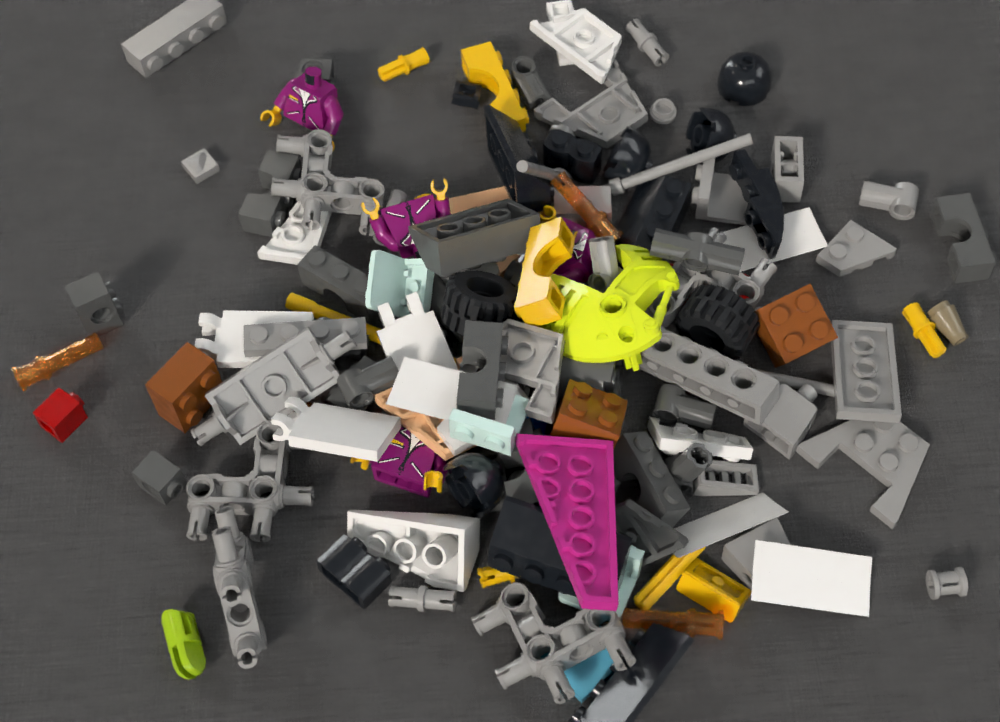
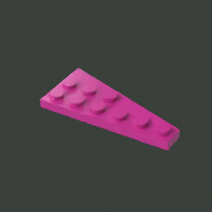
M516 433L515 443L581 609L617 611L619 601L613 441Z

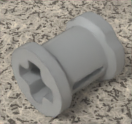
M955 567L954 571L936 573L935 570H928L926 572L927 591L932 600L939 599L941 595L958 594L960 597L967 596L968 581L962 567Z

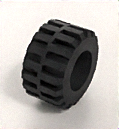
M477 270L456 272L447 281L440 316L445 325L463 336L465 320L503 323L507 319L516 321L517 315L514 310V303L518 288L512 282L493 273Z
M712 284L700 285L697 289L695 288L675 319V326L680 336H686L693 342L706 348H713L720 354L733 360H739L756 335L760 323L758 322L757 314L753 312L754 309L745 302V299L731 290Z

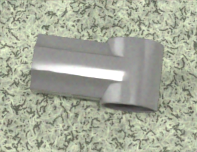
M864 181L859 205L886 210L896 219L909 220L914 217L916 212L919 189L916 185L909 182H900L895 186Z
M614 236L596 237L589 240L593 274L589 276L588 286L602 293L607 290L613 280L623 271L622 268L618 267Z

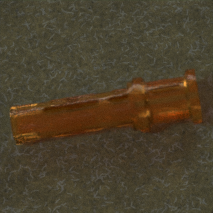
M565 171L558 175L565 186L556 178L551 181L550 184L586 222L585 227L592 230L596 237L614 236V242H616L624 234L622 230L618 231L610 223L606 212H599L566 175Z
M94 332L92 335L45 357L37 355L33 361L19 368L14 366L11 368V371L22 392H24L28 386L42 379L46 381L51 379L53 372L104 348L98 335Z
M625 607L623 611L622 624L625 629H639L642 627L647 630L655 622L678 632H685L691 638H694L695 635L715 636L717 640H723L724 610H719L717 613L697 612L696 608L687 609V612H673Z

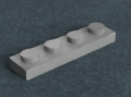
M357 317L243 325L245 357L264 356L308 326L320 343L326 344L347 330L351 335L350 339L353 338L357 347L351 350L367 349L366 318Z

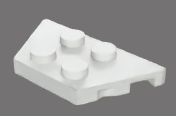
M585 8L574 10L568 14L553 15L552 21L539 23L538 20H533L530 22V31L600 84L605 82L621 45L622 36Z

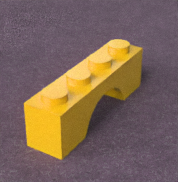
M491 41L461 49L462 69L468 82L482 85V88L493 92L497 97L489 105L516 120L522 132L526 131V124H529L528 113L525 108L520 107L519 93L516 88L512 89L511 76L508 69L504 70L502 67L503 60L500 51H495Z
M562 217L530 227L528 241L526 242V252L522 262V272L518 282L514 310L517 317L522 319L524 323L536 327L561 320L563 315L565 297L552 280L551 275L562 263L572 258L575 237Z

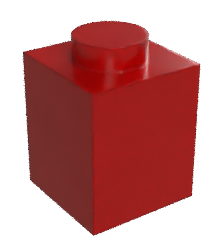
M59 387L32 412L41 428L61 443L88 418L82 407L85 404L83 400L74 392L68 394Z

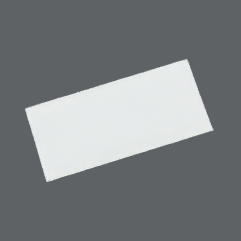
M810 207L784 214L782 242L774 259H770L766 251L760 248L752 227L750 228L748 225L723 232L727 237L723 244L745 248L740 272L757 267L762 258L768 259L769 262L767 264L828 247Z
M404 357L386 405L449 421L452 409H457L459 373L463 371ZM498 381V388L504 389L502 408L496 407L495 420L493 421L506 424L518 386Z
M762 492L674 528L686 536L689 542L684 548L673 552V554L677 558L786 514L789 511Z
M755 540L751 600L869 617L872 557Z

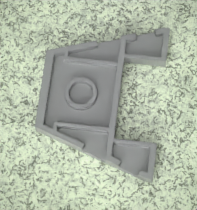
M614 59L604 82L609 88L574 111L569 112L553 97L534 109V117L550 125L565 124L573 130L574 135L592 141L606 149L622 139L620 135L627 126L635 130L648 121L647 111L635 91H632L628 85V79L624 73H621L616 59Z
M507 319L503 322L502 336H508L507 355H501L500 362H506L505 379L536 388L525 407L526 415L553 424L565 345L564 336L561 333ZM462 362L459 364V371L466 373H476L482 370L476 365L462 364Z
M849 420L800 443L797 446L796 452L817 469L838 449L849 456L889 488L871 506L870 512L893 529L898 522L930 444L902 422Z

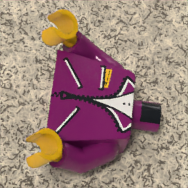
M312 66L308 67L305 73L299 77L292 78L284 86L273 102L274 108L263 111L260 119L261 121H267L271 115L272 121L269 126L279 125L282 120L280 112L283 110L285 117L312 131L316 129L325 130L332 137L336 136L344 113L338 101L335 85L321 79V69ZM332 140V146H333V150H334L335 144H334V142H333V140Z
M445 178L443 179L445 188L439 191L435 189L434 179L432 180L431 190L437 195L435 199L433 194L382 208L380 209L381 214H378L380 205L377 199L372 197L375 202V208L371 211L366 210L362 201L361 208L366 214L370 215L369 222L378 241L393 252L399 251L402 258L414 256V259L421 258L409 233L408 226L451 215L449 198L445 196V192L448 189V181Z
M549 205L543 207V213L549 217L540 215V224L557 218L554 207ZM563 217L564 222L575 237L572 258L562 263L552 274L583 283L588 281L589 276L593 274L589 240L596 238L592 230Z
M402 427L378 462L353 457L350 460L352 464L354 462H362L361 469L367 470L369 464H371L374 480L429 498L432 487H436L438 493L442 492L445 477L449 474L448 470L443 471L447 461Z

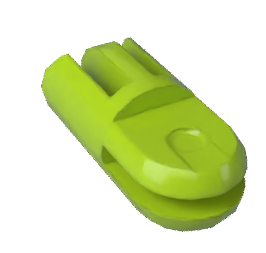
M174 609L165 610L161 615V623L173 667L176 673L183 679H194L201 675L206 667L194 613Z

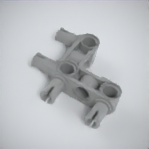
M316 129L309 134L303 135V137L278 134L276 152L301 155L303 157L302 174L298 180L275 179L272 177L271 196L296 198V201L301 202L304 207L302 227L309 230L310 220H312V230H317L320 227L321 211L361 215L359 232L362 235H366L367 226H369V236H374L375 233L369 222L371 217L362 210L361 203L363 201L366 210L371 211L375 208V202L372 197L377 199L380 205L378 214H380V209L383 208L385 191L382 182L373 178H345L330 174L333 150L332 137L325 130Z
M711 228L708 235L713 238L714 242L724 243L727 240L726 235L722 231L716 235L718 229ZM762 258L750 276H746L741 272L738 276L712 269L700 272L688 270L681 265V262L666 259L673 263L672 268L678 276L680 288L671 294L667 305L668 312H666L662 326L668 327L676 319V316L695 288L697 289L700 285L706 286V284L724 287L735 292L738 296H748L751 300L745 302L751 305L755 311L757 303L764 295V286L777 271L776 265L771 262L767 267L766 265L769 260ZM664 291L658 295L645 311L652 318L655 313L654 309L660 304Z
M271 420L262 423L258 427L254 440L255 462L254 469L250 471V474H246L245 477H224L222 474L216 473L198 474L188 481L186 485L188 494L187 508L191 514L186 537L197 541V537L200 535V541L206 540L210 515L215 514L214 512L218 508L233 506L235 515H253L250 533L251 540L260 542V538L263 536V542L270 541L272 517L276 515L278 510L285 508V505L313 506V486H286L289 454L293 449L301 450L303 448L289 446V440L268 442L273 438L275 431L282 427L272 425ZM204 491H209V492H208L206 495H204V496H200V497L198 496L200 493H202V492H204ZM264 493H271L268 497L260 498Z
M225 506L216 509L214 512L218 528L212 531L216 550L213 575L228 627L232 653L234 657L237 656L239 666L247 669L257 664V655L262 650L268 649L253 591L251 574L253 572L252 565H254L251 544L249 538L243 535L242 532H239L233 506ZM237 604H245L249 609L244 612H237L232 607Z
M514 582L507 585L501 592V596L495 605L471 617L473 625L480 636L505 622L510 624L523 651L520 653L521 657L495 670L504 690L529 676H536L546 681L554 702L562 704L566 701L561 690L566 694L568 700L572 699L575 695V691L564 673L565 670L604 649H607L617 671L627 669L621 659L622 657L625 658L629 667L633 666L636 662L635 656L624 639L625 628L616 611L583 609L576 613V617L555 628L553 626L549 627L543 621L546 617L528 588L522 583ZM523 601L520 605L515 606L518 602ZM610 620L607 625L599 627L604 621ZM550 652L546 658L540 659L543 654Z

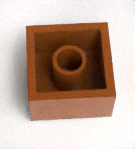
M811 283L754 311L760 323L757 333L775 368L785 365L838 338Z
M186 342L145 386L158 415L186 433L192 426H196L201 421L203 414L212 406L205 397V393L222 383L214 359Z
M569 379L558 405L549 436L613 441L614 450L620 437L628 401L614 393H606L593 388L585 382Z

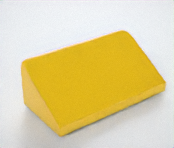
M696 558L683 571L676 586L678 592L729 623L735 620L752 592L749 588L699 558Z

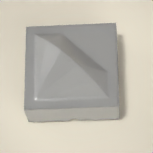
M205 148L181 161L183 168L196 184L220 171L219 165Z

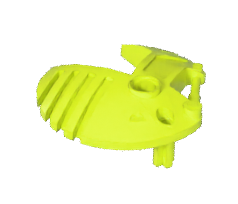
M619 244L615 245L616 256L624 270L613 280L604 293L564 276L552 274V280L565 297L562 319L538 327L563 334L565 340L563 356L585 363H606L623 359L626 370L630 368L633 371L639 370V365L642 364L640 353L653 346L662 338L661 325L667 312L668 302L672 292L680 288L678 276L672 266L660 257L651 256L648 249L635 245ZM664 291L661 302L657 306L652 318L645 311L658 295Z

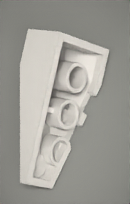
M347 511V536L351 539L357 537L367 547L366 552L375 557H384L399 565L398 569L406 573L411 571L425 579V583L433 587L464 592L479 552L480 518L439 513Z

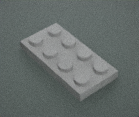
M832 320L831 324L838 338L831 341L836 419L900 423L902 412L893 324Z

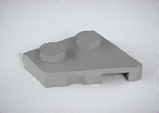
M850 220L828 243V247H824L817 255L816 262L838 277L852 273L855 269L872 266L875 260L884 257L887 259L893 258L897 248Z

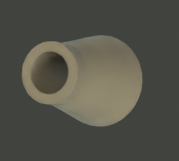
M948 300L938 303L927 312L930 317L929 321L935 323L936 329L953 346L959 345L969 337L955 305H951Z

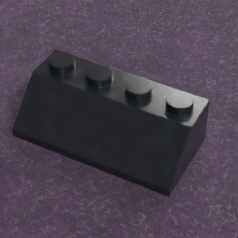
M490 105L484 106L487 150L510 200L536 212L543 211L544 206H551V197H554L552 181L519 172L516 167L520 160L538 164L536 150L534 147L530 148L527 132H522L516 120Z
M665 175L637 185L614 234L615 245H635L648 249L650 252L656 228L678 233L690 205L692 183ZM617 259L618 267L623 269V267Z
M506 495L490 542L487 566L500 572L523 578L531 583H537L557 590L560 593L577 597L541 507ZM616 532L619 592L625 574L632 537Z
M655 622L647 630L640 627L629 641L633 646L631 652L636 658L635 664L629 667L625 658L622 657L621 659L627 669L617 671L614 663H612L609 667L614 672L607 682L602 678L589 694L594 698L587 708L580 705L569 722H634L693 643L694 639L689 635Z

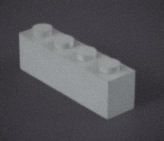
M217 0L185 1L121 44L127 62L141 75L148 78L226 25L227 19L223 5Z

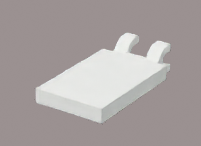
M417 292L406 295V305L410 314L395 319L389 302L377 306L378 315L384 327L377 331V336L386 358L392 357L398 371L404 357L458 370L434 311L424 313Z
M223 310V317L220 318L211 313H200L198 323L199 326H202V335H215V341L196 338L195 347L216 360L218 368H245L262 356L245 357L243 325L313 321L314 315L313 312Z
M289 396L284 403L285 408L293 409L295 412H291L288 416L276 412L271 418L272 425L282 427L275 431L273 440H289V446L375 462L379 461L401 428V418L398 416L315 402L311 407H308L303 400L293 396Z

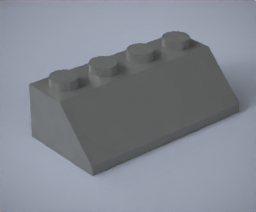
M505 199L411 225L408 228L425 267L440 277H450L461 270L478 269L481 267V264L501 262L508 256L525 254L530 227L540 224V213L513 200Z

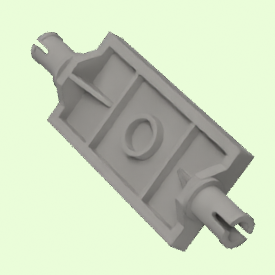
M308 326L206 392L205 397L212 405L214 412L212 413L213 417L196 428L191 429L193 438L196 439L198 437L199 439L196 441L197 444L203 446L220 433L229 432L241 445L257 434L258 427L262 423L271 420L276 412L288 415L294 411L293 409L285 408L284 402L289 396L300 398L307 403L335 385L341 373L335 366L334 360L352 348L357 347L354 339H350V333L345 330L328 343L323 344L318 341Z

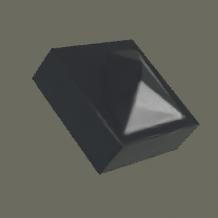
M456 80L451 104L478 109L482 85Z

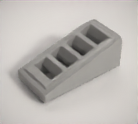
M712 460V464L693 481V492L691 495H758L757 465ZM719 474V481L715 480V475ZM728 474H732L733 483L729 482ZM740 474H745L746 484H741Z

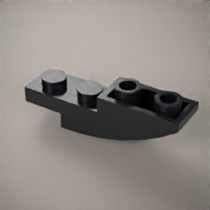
M745 149L736 151L729 166L731 178L737 181L742 190L743 198L748 203L744 213L746 224L748 227H752L760 248L766 251L770 259H774L782 242L784 230L783 206L777 185L768 167L757 170Z

